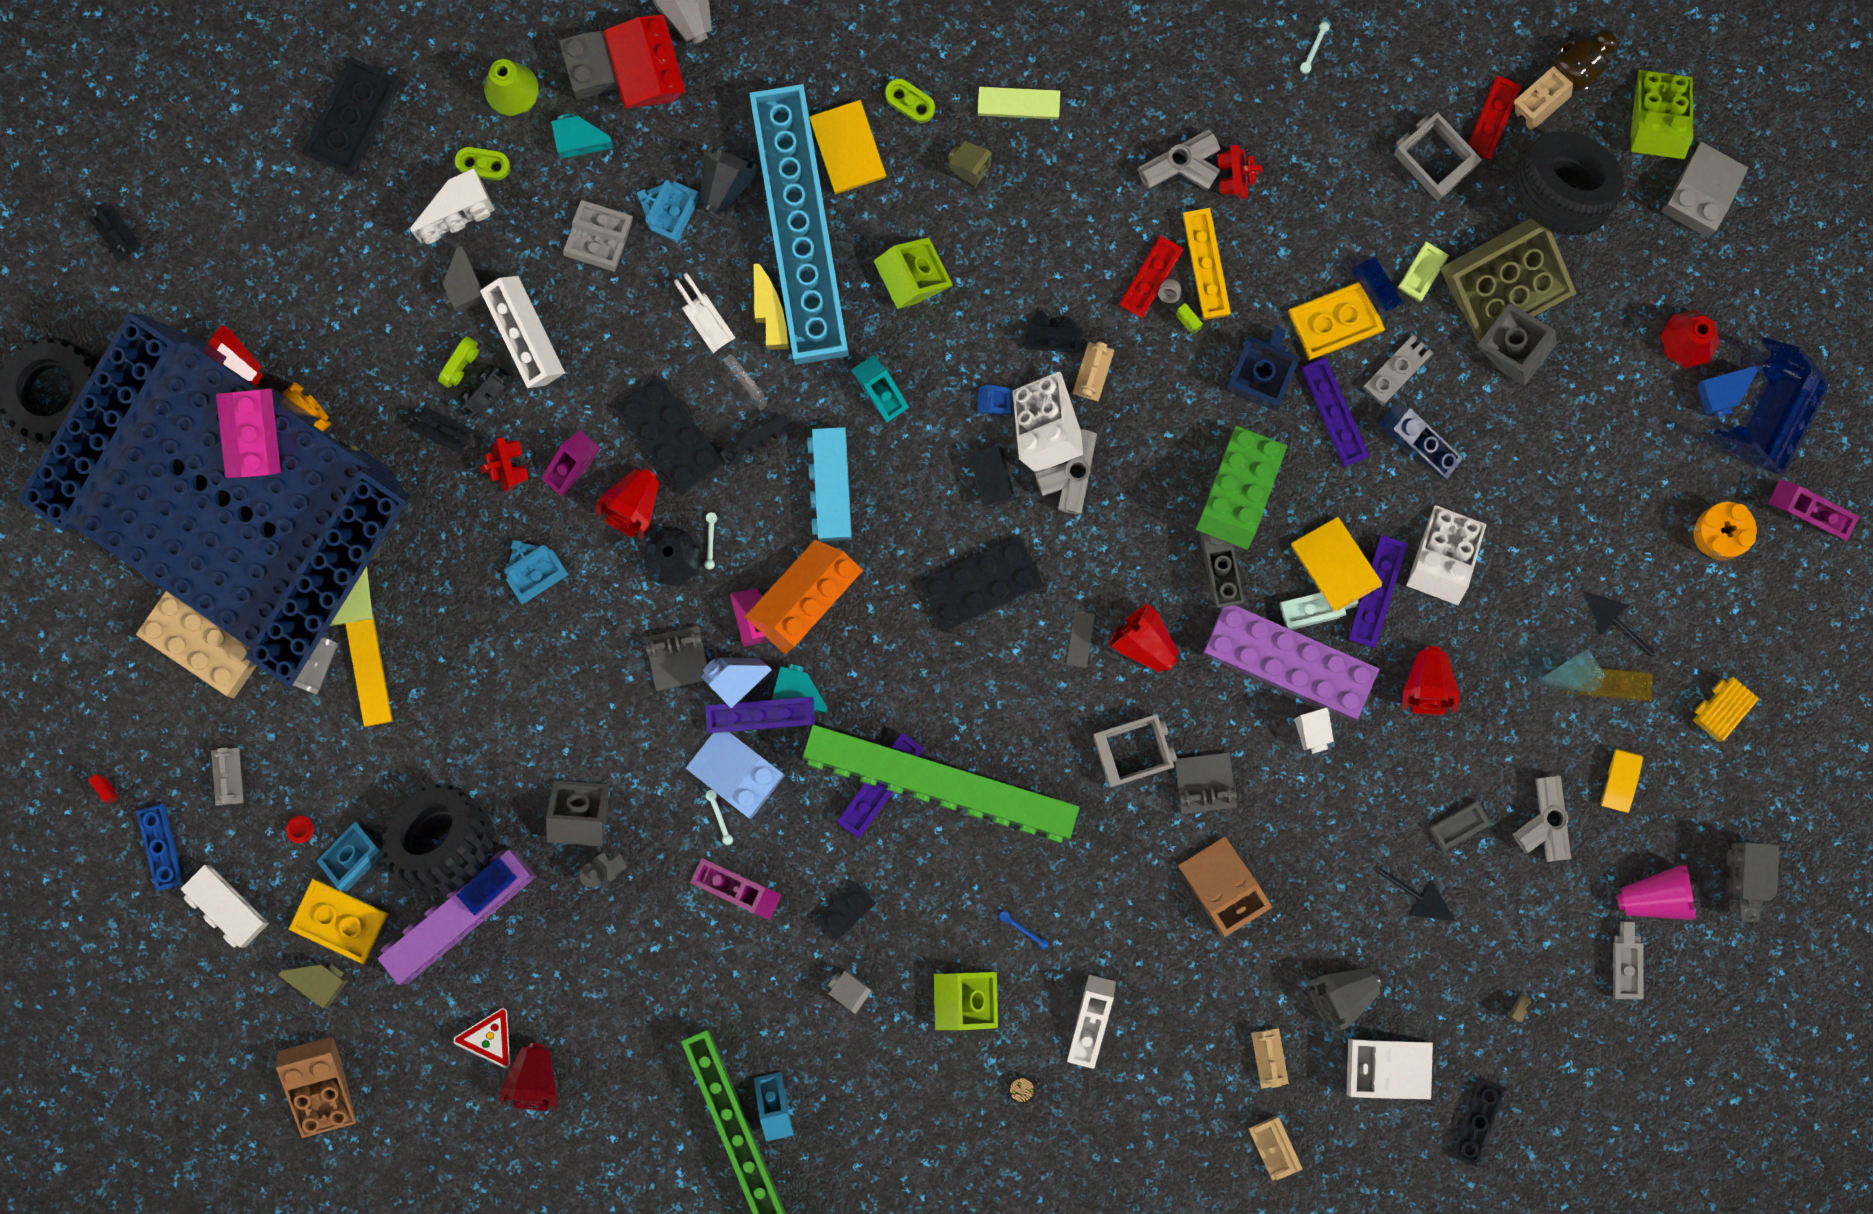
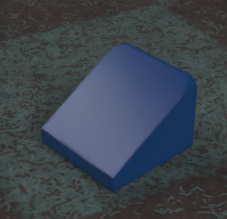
M990 384L979 387L978 413L1011 415L1012 388Z

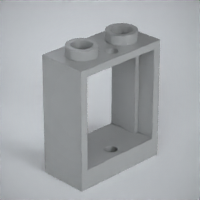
M1437 112L1432 118L1429 115L1425 116L1416 125L1418 130L1412 135L1406 133L1396 143L1398 148L1394 155L1438 202L1478 167L1482 159ZM1432 129L1464 161L1438 185L1407 152Z
M1156 714L1093 734L1109 788L1174 768L1173 762L1177 761L1173 746H1167L1165 735H1168V729L1164 719L1159 720ZM1151 725L1164 764L1119 777L1107 738Z

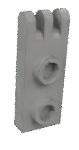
M1414 334L1363 386V389L1382 406L1433 354L1430 349L1423 356L1419 354L1425 347L1423 342L1415 349L1410 346L1417 340Z

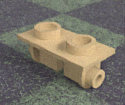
M1088 342L1072 394L1099 402L1114 349L1107 348V344L1101 342L1096 344Z
M1279 1028L1251 1033L1261 1089L1289 1084Z

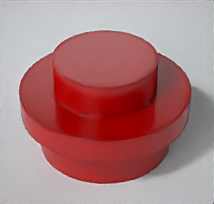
M295 816L288 821L286 834L295 843H305L312 838L314 825L305 816Z

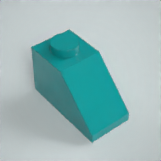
M564 114L558 116L557 120L551 121L557 153L560 159L614 148L609 135L579 116L573 117V114Z
M874 355L851 370L863 391L887 423L909 408L888 371Z
M788 664L787 668L780 667L772 699L814 697V711L827 714L828 708L809 675L803 672L804 667Z

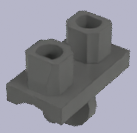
M620 852L608 858L605 853H602L581 868L578 876L579 881L586 888H595L599 885L601 889L616 879L615 875L621 873V870L626 868V864Z

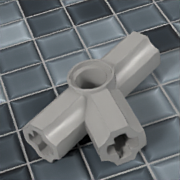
M1208 129L1183 144L1175 145L1170 151L1138 167L1137 170L1142 182L1148 189L1176 174H1180L1208 191L1220 169L1204 159L1219 152L1220 147L1215 135ZM1172 155H1182L1185 158V164H1176L1173 161Z
M1080 429L1083 455L1071 459L1067 463L1035 473L1037 485L1042 496L1062 490L1058 510L1069 514H1082L1097 433ZM1073 466H1081L1085 470V475L1082 478H1074L1070 473V469Z
M1561 776L1537 778L1535 780L1540 814L1512 835L1526 853H1529L1544 842L1546 862L1571 859L1567 829L1568 814L1564 806ZM1551 811L1556 812L1559 816V823L1555 827L1551 826L1547 820V816Z

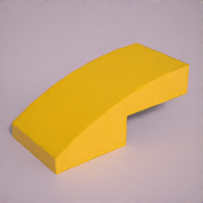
M1615 749L1608 770L1609 778L1601 799L1602 806L1629 813L1640 775L1643 755Z

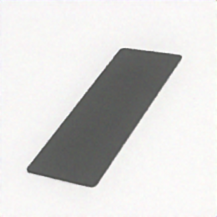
M1080 611L1074 612L1067 665L1087 667L1095 614Z

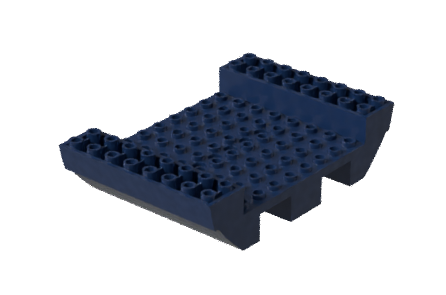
M129 312L17 500L61 531L75 528L249 647L250 649L245 658L291 688L405 506L410 494L404 490L386 465L364 450L350 451L314 426L317 420L316 417L273 388L266 389H272L281 473L225 478L216 394L261 389L224 365L223 363L227 357L206 342L156 321L149 316ZM177 459L181 460L185 465V470L181 475L177 474L173 469V464ZM199 475H203L207 479L205 490H200L196 485V478ZM222 490L227 491L230 495V502L227 506L219 502L218 496ZM244 506L252 509L253 517L250 521L244 520L241 516V510ZM268 521L272 522L276 528L273 537L267 536L264 532V525Z

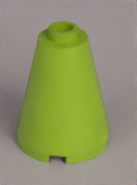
M500 59L495 61L490 67L485 81L484 92L490 106L499 114L515 116L531 109L536 103L539 88L534 73L528 67L507 59Z

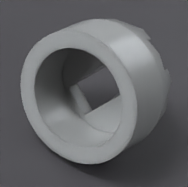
M1174 279L1163 281L1158 292L1159 298L1167 303L1177 302L1181 294V285Z

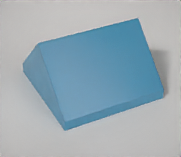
M355 821L317 860V863L337 889L348 891L383 855L382 846Z

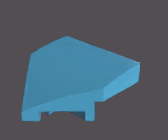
M669 180L648 191L644 189L637 192L646 216V223L650 226L651 230L662 237L678 243L701 194L677 182L671 183Z
M513 540L508 568H505L504 573L507 576L506 581L522 605L569 575L554 551L548 549L547 546L524 544L521 541Z

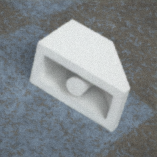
M1328 708L1300 715L1294 719L1304 751L1311 749L1312 754L1328 749L1327 744L1334 742Z

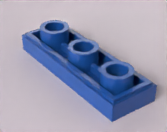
M165 804L136 811L156 892L184 885L185 881ZM158 843L163 845V850L160 853L156 850Z

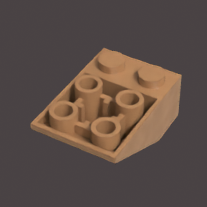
M1223 837L1178 865L1222 937L1228 936L1273 908L1226 837Z
M333 1036L278 1051L276 1069L302 1138L356 1124L342 1061Z

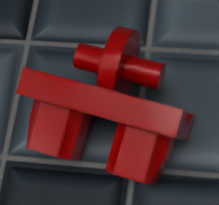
M1239 145L1230 146L1231 151L1218 154L1219 169H1232L1233 174L1232 178L1220 179V192L1223 195H1236L1240 199L1248 198L1247 176L1249 185L1256 184V175L1263 173V166L1255 165L1254 156L1246 157L1245 161V150L1240 149Z
M503 437L496 439V442L491 444L493 454L488 453L484 455L487 464L480 466V471L482 474L489 473L492 482L500 478L503 492L511 491L516 485L525 482L528 479V473L525 465L513 468L510 459L522 455L519 441H505Z

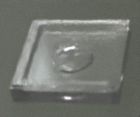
M729 354L723 359L726 370L757 409L762 411L768 404L764 393L735 357Z

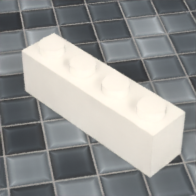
M518 276L499 278L480 290L527 388L546 386L565 374Z

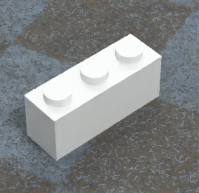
M204 865L181 888L186 894L183 897L184 900L195 909L199 907L205 913L203 916L205 921L213 928L218 926L225 933L223 938L234 948L237 945L239 947H247L269 924L211 865Z

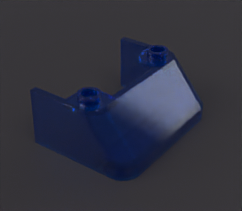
M1763 337L1761 343L1771 353L1763 365V372L1769 384L1747 427L1738 425L1729 432L1716 429L1714 434L1731 452L1770 472L1781 475L1788 469L1826 395L1828 380L1801 347Z

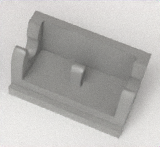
M322 637L293 686L318 694L338 643Z

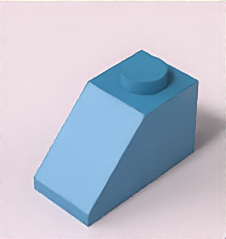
M781 1072L754 1078L759 1117L766 1141L793 1136L791 1115Z

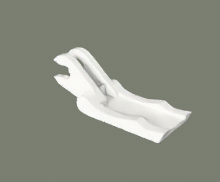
M686 272L683 275L697 295V298L691 301L677 279L674 280L675 285L688 303L682 309L712 353H714L717 349L735 339V336L705 293L701 295Z

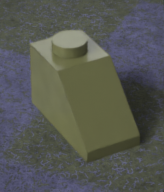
M964 141L961 147L956 145L949 154V169L976 187L991 167L992 152Z
M333 963L329 966L327 964L283 970L278 975L322 1008H328L348 982L343 977L345 972Z

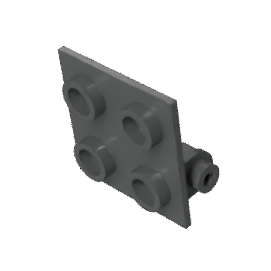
M699 626L645 637L646 651L649 655L656 691L704 681L701 676L705 673L703 669L707 665Z
M1230 753L1179 758L1175 761L1181 814L1237 808V793L1233 783Z

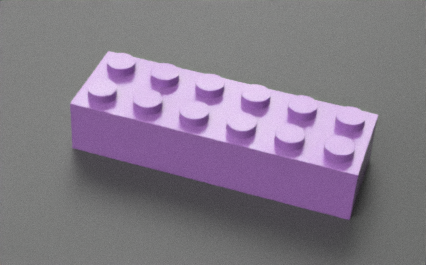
M1235 605L1222 607L1202 653L1207 658L1323 709L1328 708V711L1353 722L1358 720L1379 672V668Z
M500 850L490 859L492 862L490 866L483 869L480 867L478 870L479 874L474 879L470 878V882L466 886L454 888V892L446 895L449 900L444 904L438 905L437 903L424 913L427 917L426 919L409 925L402 932L405 935L403 938L397 941H390L380 950L383 954L377 959L398 985L410 983L537 877L517 851Z

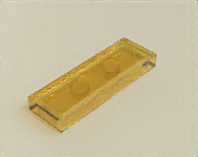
M1569 666L1566 694L1649 702L1651 701L1653 673Z

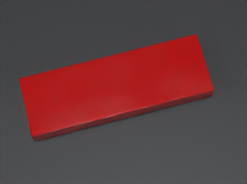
M1498 75L1493 82L1468 141V145L1479 157L1488 161L1493 156L1514 106V101L1517 99L1522 85Z
M1160 235L1119 303V307L1143 319L1158 294L1160 285L1168 277L1184 248Z

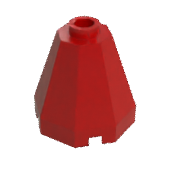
M1697 310L1672 315L1659 335L1661 343L1663 342L1665 357L1684 369L1707 364L1720 345L1715 321Z
M221 325L208 344L227 357L223 363L224 365L257 386L263 377V374L259 372L262 366L235 334L224 325Z
M647 468L642 470L634 469L600 497L596 504L595 513L598 516L604 513L607 516L605 522L627 536L634 537L636 533H639L638 538L644 539L650 527L659 487V481L656 479L657 475Z
M1143 604L1130 614L1125 620L1127 622L1123 628L1119 626L1108 642V645L1115 652L1157 672L1169 671L1178 661L1176 659L1178 650L1158 612L1149 604Z
M1427 646L1424 650L1418 652L1403 690L1402 709L1407 710V706H1411L1413 713L1424 715H1444L1448 708H1452V713L1458 712L1459 691L1447 653L1441 651L1440 647Z

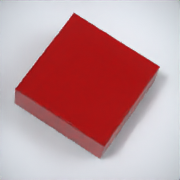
M95 774L88 779L103 802L112 803L119 798V795L104 775Z

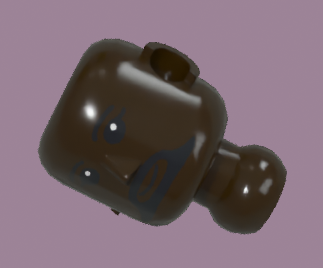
M1608 30L1599 31L1593 41L1586 38L1569 41L1560 48L1561 53L1554 58L1552 67L1557 68L1573 83L1572 91L1577 92L1587 89L1593 81H1598V77L1605 71L1607 67L1605 55L1612 54L1617 50L1618 41Z

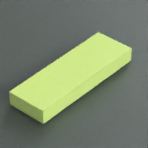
M979 87L978 116L1059 120L1060 91Z

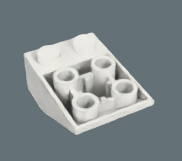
M473 168L449 179L410 228L411 232L420 244L436 242L441 238L440 235L448 231L451 233L460 231L465 228L466 223L472 220L482 221L491 215L490 212L495 211L475 169Z
M1060 371L1012 390L1019 460L1037 473L1083 455L1081 430Z
M1435 505L1406 586L1459 605L1469 587L1486 524Z
M1348 1039L1346 1095L1365 1098L1431 1099L1433 1043Z

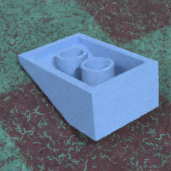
M730 732L713 733L686 767L688 771L749 819H752L785 777L783 773Z

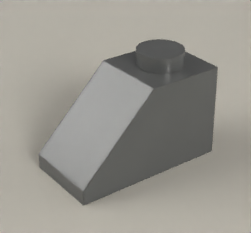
M460 246L456 248L443 282L446 292L442 293L448 308L454 307L457 313L485 302L480 292L483 288L466 251Z

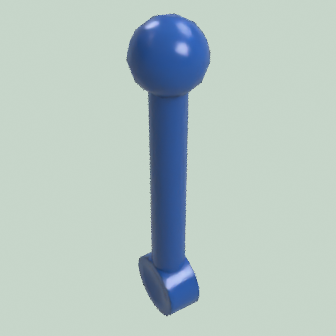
M1003 911L1000 913L999 919L1002 922H1008L1037 942L1040 949L1048 948L1049 942L1047 939H1041L1013 920L1008 912Z

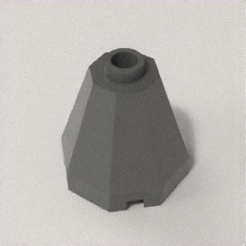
M1368 968L1326 974L1309 981V987H1315L1314 990L1310 991V995L1325 1023L1331 1020L1334 1025L1330 1026V1028L1334 1032L1341 1031L1351 1026L1380 994L1381 980L1376 972H1371Z

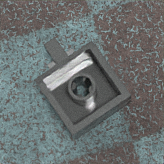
M1738 843L1732 844V849L1728 850L1727 864L1731 868L1730 877L1726 879L1725 889L1726 893L1729 894V900H1737L1739 921L1759 922L1762 902L1770 901L1777 895L1780 845Z

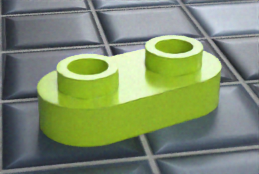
M895 79L887 85L885 91L886 100L892 107L917 123H926L933 118L935 104L931 97L903 79ZM897 91H901L904 93V97L897 99L894 97V94ZM919 106H923L926 108V112L919 114L916 109Z
M465 147L455 157V165L460 173H465L474 168L479 178L502 180L510 171L509 160L503 153L498 151ZM467 160H475L474 165L467 167L465 165ZM500 163L501 169L493 171L492 167L494 164Z
M466 336L460 342L438 378L439 383L447 388L459 384L464 376L462 370L468 362L472 363L478 355L477 341Z

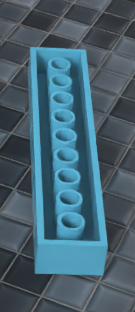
M804 85L750 93L752 112L794 363L798 365L849 356Z

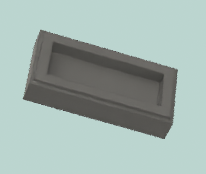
M1476 800L1428 828L1441 851L1444 852L1492 824L1480 803Z

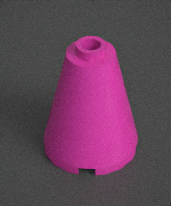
M1687 864L1676 866L1621 888L1622 893L1617 894L1619 911L1625 910L1628 916L1680 920L1696 919Z

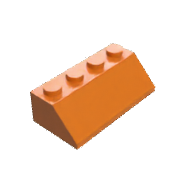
M814 540L746 614L745 618L782 653L787 654L860 575L863 569L844 551Z

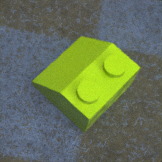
M929 237L895 245L874 260L897 309L915 305L953 286Z
M997 972L934 974L935 1030L998 1028Z

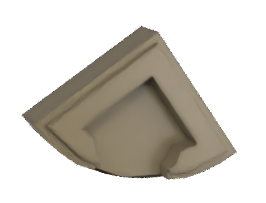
M1521 993L1507 1017L1515 1022H1522L1527 1014L1526 1008L1531 1004V999Z

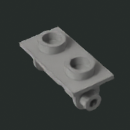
M219 748L211 750L215 805L244 803L240 749Z

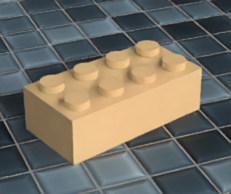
M168 591L164 593L136 634L209 685L231 698L236 697L257 666L245 658L250 649Z

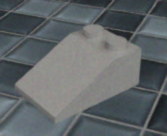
M1700 142L1661 212L1709 238L1716 232L1727 213L1748 167Z

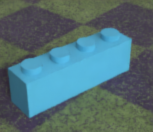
M845 427L812 429L813 437H807L808 453H813L814 464H809L810 481L815 480V491H810L811 508H816L817 518H812V534L818 535L820 542L852 540Z

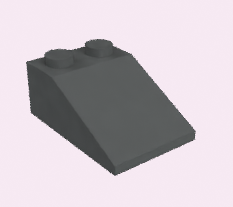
M603 31L584 33L559 40L572 89L577 100L619 89Z

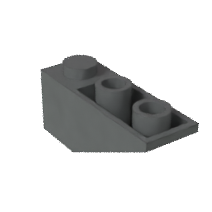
M1200 531L1199 535L1204 561L1216 607L1222 608L1244 604L1233 544Z

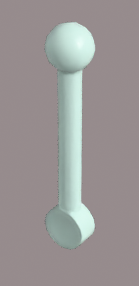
M1325 21L1320 23V31L1308 58L1300 66V71L1303 74H1308L1311 71L1310 64L1324 33L1330 28L1329 23Z
M712 512L706 515V520L709 524L707 560L704 562V566L708 570L713 569L715 566L712 558L714 523L717 521V516Z
M709 790L706 793V798L711 801L723 834L722 842L725 845H730L733 842V837L728 834L716 801L717 793L714 790Z

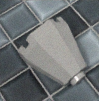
M653 0L658 11L662 15L664 14L665 19L685 42L692 40L693 44H697L708 39L707 33L712 31L709 0Z

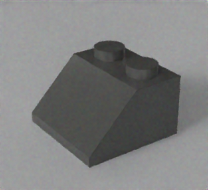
M1509 303L1477 346L1502 373L1525 386L1556 346L1555 329Z
M554 780L546 816L547 843L603 846L607 824L609 784Z

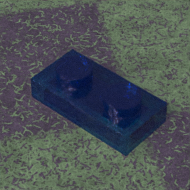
M1376 257L1360 263L1352 269L1379 316L1403 304Z
M498 857L456 896L474 916H477L513 884L518 877Z

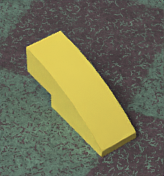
M754 264L756 323H766V346L768 350L789 349L787 325L777 292L760 264Z

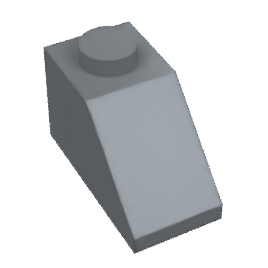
M846 970L842 975L837 972L828 984L832 988L829 995L855 1014L873 990Z

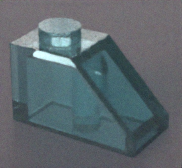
M1586 649L1536 681L1540 686L1576 694L1586 691L1587 694H1590L1602 686L1600 680L1604 679L1606 675L1589 649Z

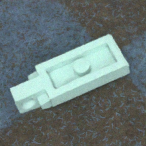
M1322 593L1284 601L1279 606L1285 627L1293 630L1345 616V610L1358 607V600L1335 613Z

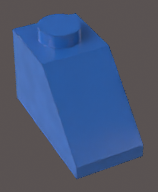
M1756 366L1700 382L1697 387L1706 416L1715 414L1716 418L1732 414L1731 409L1740 404L1757 373Z

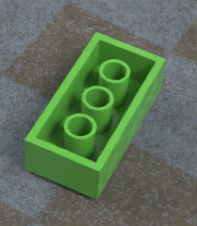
M1236 426L1228 442L1196 530L1248 550L1256 534L1287 445Z

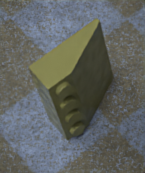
M1532 218L1440 268L1452 296L1479 342L1509 303L1534 317L1576 294L1552 232L1539 225Z

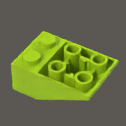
M1639 70L1631 125V152L1685 159L1693 139V77Z

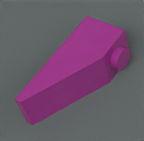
M1782 479L1779 480L1768 504L1845 541H1848L1860 517L1799 485Z
M701 858L690 882L768 920L771 919L781 898V894L704 858Z

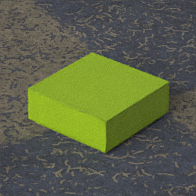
M1186 303L1178 308L1176 316L1187 330L1194 335L1201 329L1203 323Z

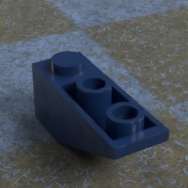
M1393 404L1378 423V426L1396 443L1444 479H1448L1463 459L1410 407Z

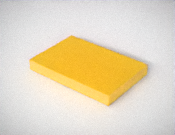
M861 100L809 116L835 194L886 178V173Z
M1365 280L1288 310L1308 361L1385 331Z
M1339 517L1291 543V548L1334 613L1382 586L1381 580Z
M312 879L288 930L361 964H366L389 913L316 879Z

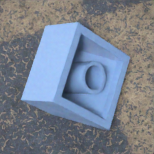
M720 658L718 661L714 659L704 667L703 671L705 673L701 677L732 708L772 669L760 658Z

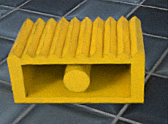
M1734 677L1726 681L1721 679L1712 689L1715 693L1709 701L1703 700L1694 711L1697 716L1693 721L1718 742L1726 739L1759 700L1754 693L1750 692L1749 689Z

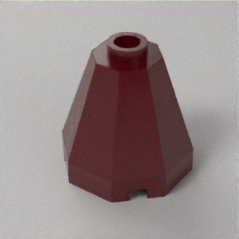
M528 1043V1047L520 1049L500 1089L499 1102L501 1105L508 1106V1101L514 1102L513 1108L543 1112L547 1111L549 1106L552 1111H557L559 1099L551 1053L549 1050H545V1045Z

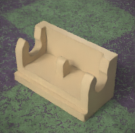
M1553 66L1514 101L1517 117L1524 116L1526 126L1533 131L1572 96L1573 83Z
M1278 1116L1248 1128L1272 1181L1282 1179L1302 1170L1301 1164Z

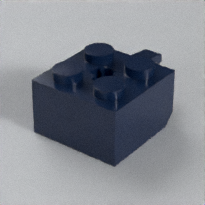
M1276 326L1271 340L1264 337L1263 341L1248 336L1226 391L1277 411L1300 358L1287 352V346L1281 344L1287 330ZM1264 368L1269 376L1261 378L1258 376L1259 372L1257 373L1256 371Z

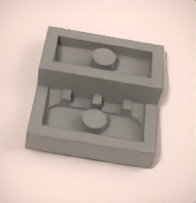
M581 200L572 221V230L564 247L563 256L615 272L628 237L633 216Z

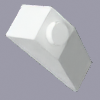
M1092 975L1088 976L1067 1062L1095 1068L1114 999L1116 981Z

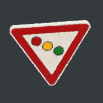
M504 1008L498 1010L454 1037V1044L503 1068H508L510 1066L507 1010Z

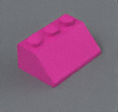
M272 389L217 393L225 478L281 473Z

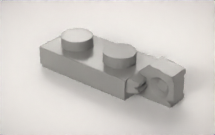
M1620 921V936H1614L1613 999H1643V943H1641V936H1635V922Z

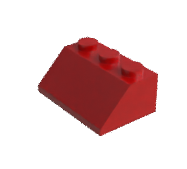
M664 14L638 17L603 31L624 109L673 103L685 92Z

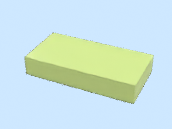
M1426 241L1397 289L1421 303L1449 255Z

